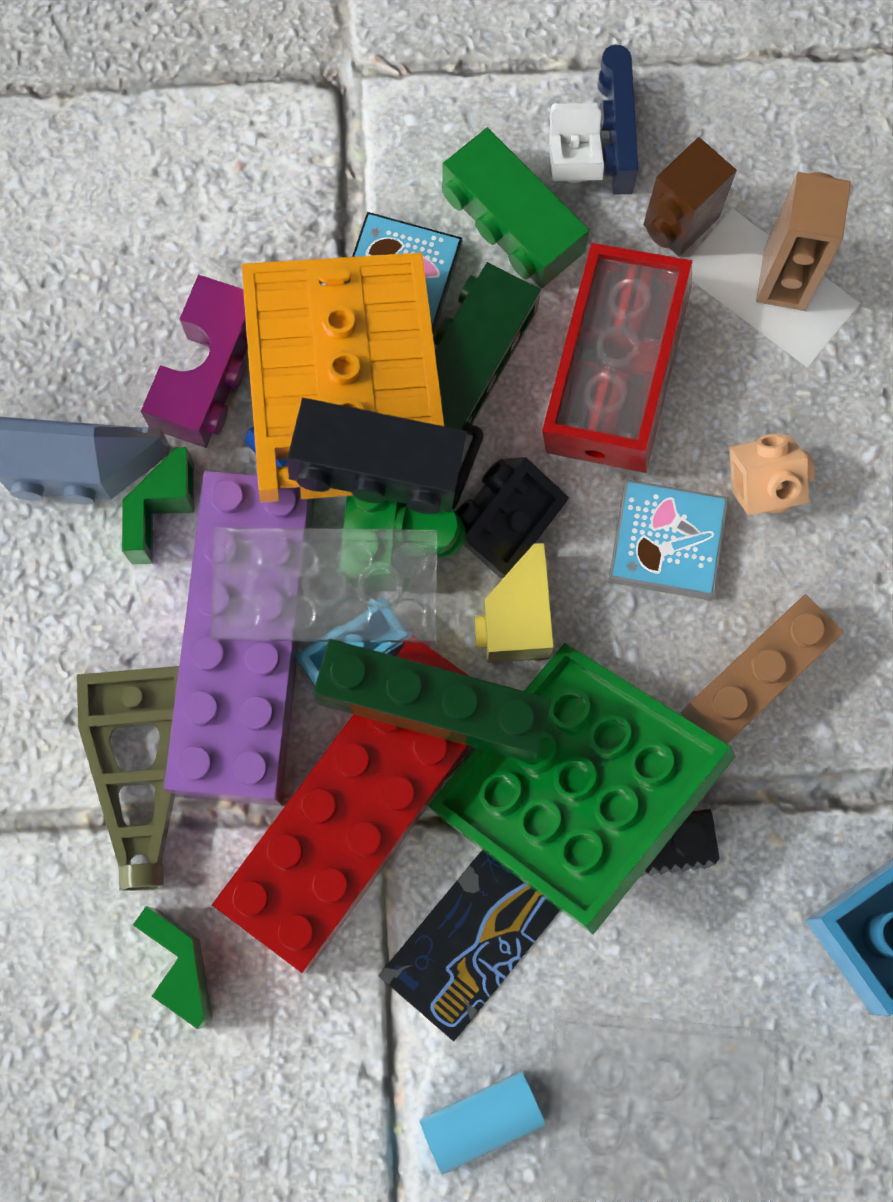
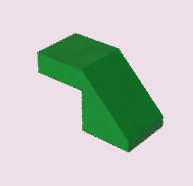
M176 447L122 499V552L131 564H153V514L194 513V462L187 447Z
M145 906L133 923V926L178 957L151 997L196 1029L206 1028L212 1019L200 939L156 908Z

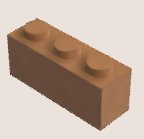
M797 172L764 248L756 302L806 310L843 240L851 181L837 179L823 172L809 174Z
M805 593L681 711V714L687 720L728 744L830 647L844 631Z

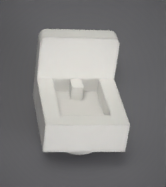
M556 103L551 106L549 151L553 181L581 183L586 180H603L604 160L600 140L601 107L599 103Z

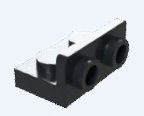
M527 457L506 458L505 460L500 459L496 461L484 474L482 483L485 485L475 498L468 499L455 511L465 525L466 537L463 545L500 578H504L530 547L536 543L569 499Z

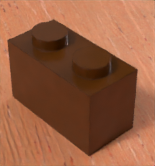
M700 137L693 141L656 177L643 224L647 228L649 236L656 244L663 248H670L679 257L719 219L737 172L735 167Z

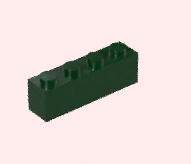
M486 262L478 278L473 275L469 276L458 298V303L462 304L454 319L447 316L443 320L434 338V344L437 345L435 356L444 426L467 432L470 426L473 425L537 313L541 293L540 288Z
M330 638L313 690V695L318 705L533 763L536 758L551 703V698Z

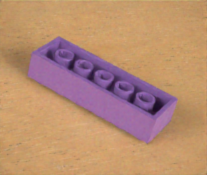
M204 471L164 790L174 794L175 797L281 806L297 666L295 655L298 653L315 502V498L301 499L300 487L278 489L279 501L260 502L258 475Z

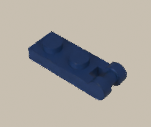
M611 45L603 52L597 83L600 93L608 99L601 101V131H609L610 145H604L603 174L604 176H612L613 195L633 194L638 174L632 57L626 47Z

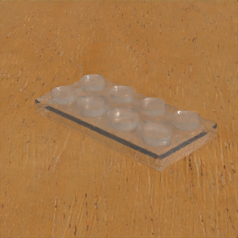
M214 527L211 639L216 641L328 642L330 638L341 642L436 643L437 530Z

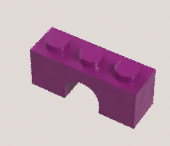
M198 274L179 320L187 340L208 347L210 349L209 355L203 364L189 371H177L160 365L142 406L141 413L148 427L161 428L166 435L207 448L212 434H220L224 427L228 413V406L224 404L231 388L238 389L243 380L246 370V360L243 358L248 344L243 289Z

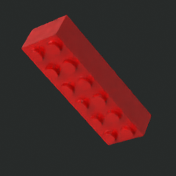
M413 635L396 656L469 676ZM353 714L212 903V906L299 972L307 974L471 746Z

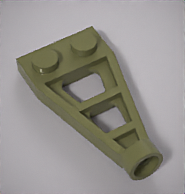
M179 666L77 674L78 729L119 866V890L121 891L152 890L164 887L162 859L175 799L174 794L164 790ZM155 726L159 731L160 739L153 764L148 769L126 772L120 769L116 763L110 742L112 733L117 728ZM152 784L155 788L152 820L147 825H126L123 820L119 798L121 788L123 786ZM137 855H145L148 857L149 863L131 864V860Z

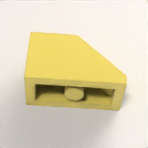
M544 543L533 544L485 598L483 616H474L476 648L486 647L487 662L550 658L554 646Z

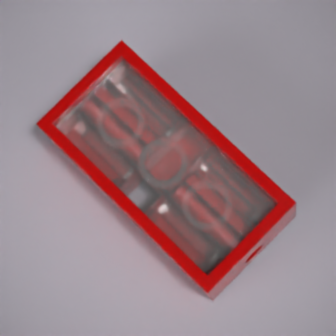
M591 243L542 429L546 453L647 473L692 289L693 260Z

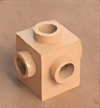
M767 434L759 437L754 442L729 446L732 493L748 516L763 512L780 513L792 506L809 503L808 482H813L815 478L814 463L810 453L803 451L790 434Z

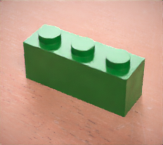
M488 127L443 162L442 192L447 201L458 211L464 209L475 220V226L480 235L491 245L497 243L509 255L510 264L522 278H531L542 289L585 253L590 230Z

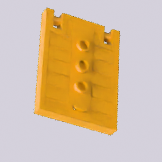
M422 253L241 264L260 502L279 501L278 489L300 487L301 499L352 496V492L333 488L325 492L305 489L298 485L297 481L289 480L288 466L276 467V460L287 459L302 397L444 426Z

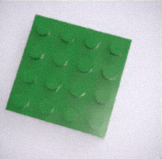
M564 643L524 690L525 692L551 698L534 762L530 763L475 748L428 804V807L447 824L594 935L736 756L731 746Z

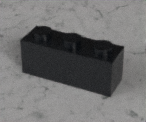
M302 397L287 457L289 480L297 481L301 487L316 492H325L330 488L352 492L355 498L369 503H381L385 499L405 503L408 508L418 513L436 514L439 511L451 513L467 431Z

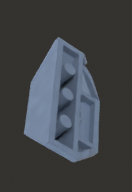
M0 417V482L11 492L13 497L19 499L39 501L43 499V495L63 496V499L70 503L90 505L94 504L95 499H113L168 456L170 445L161 428Z

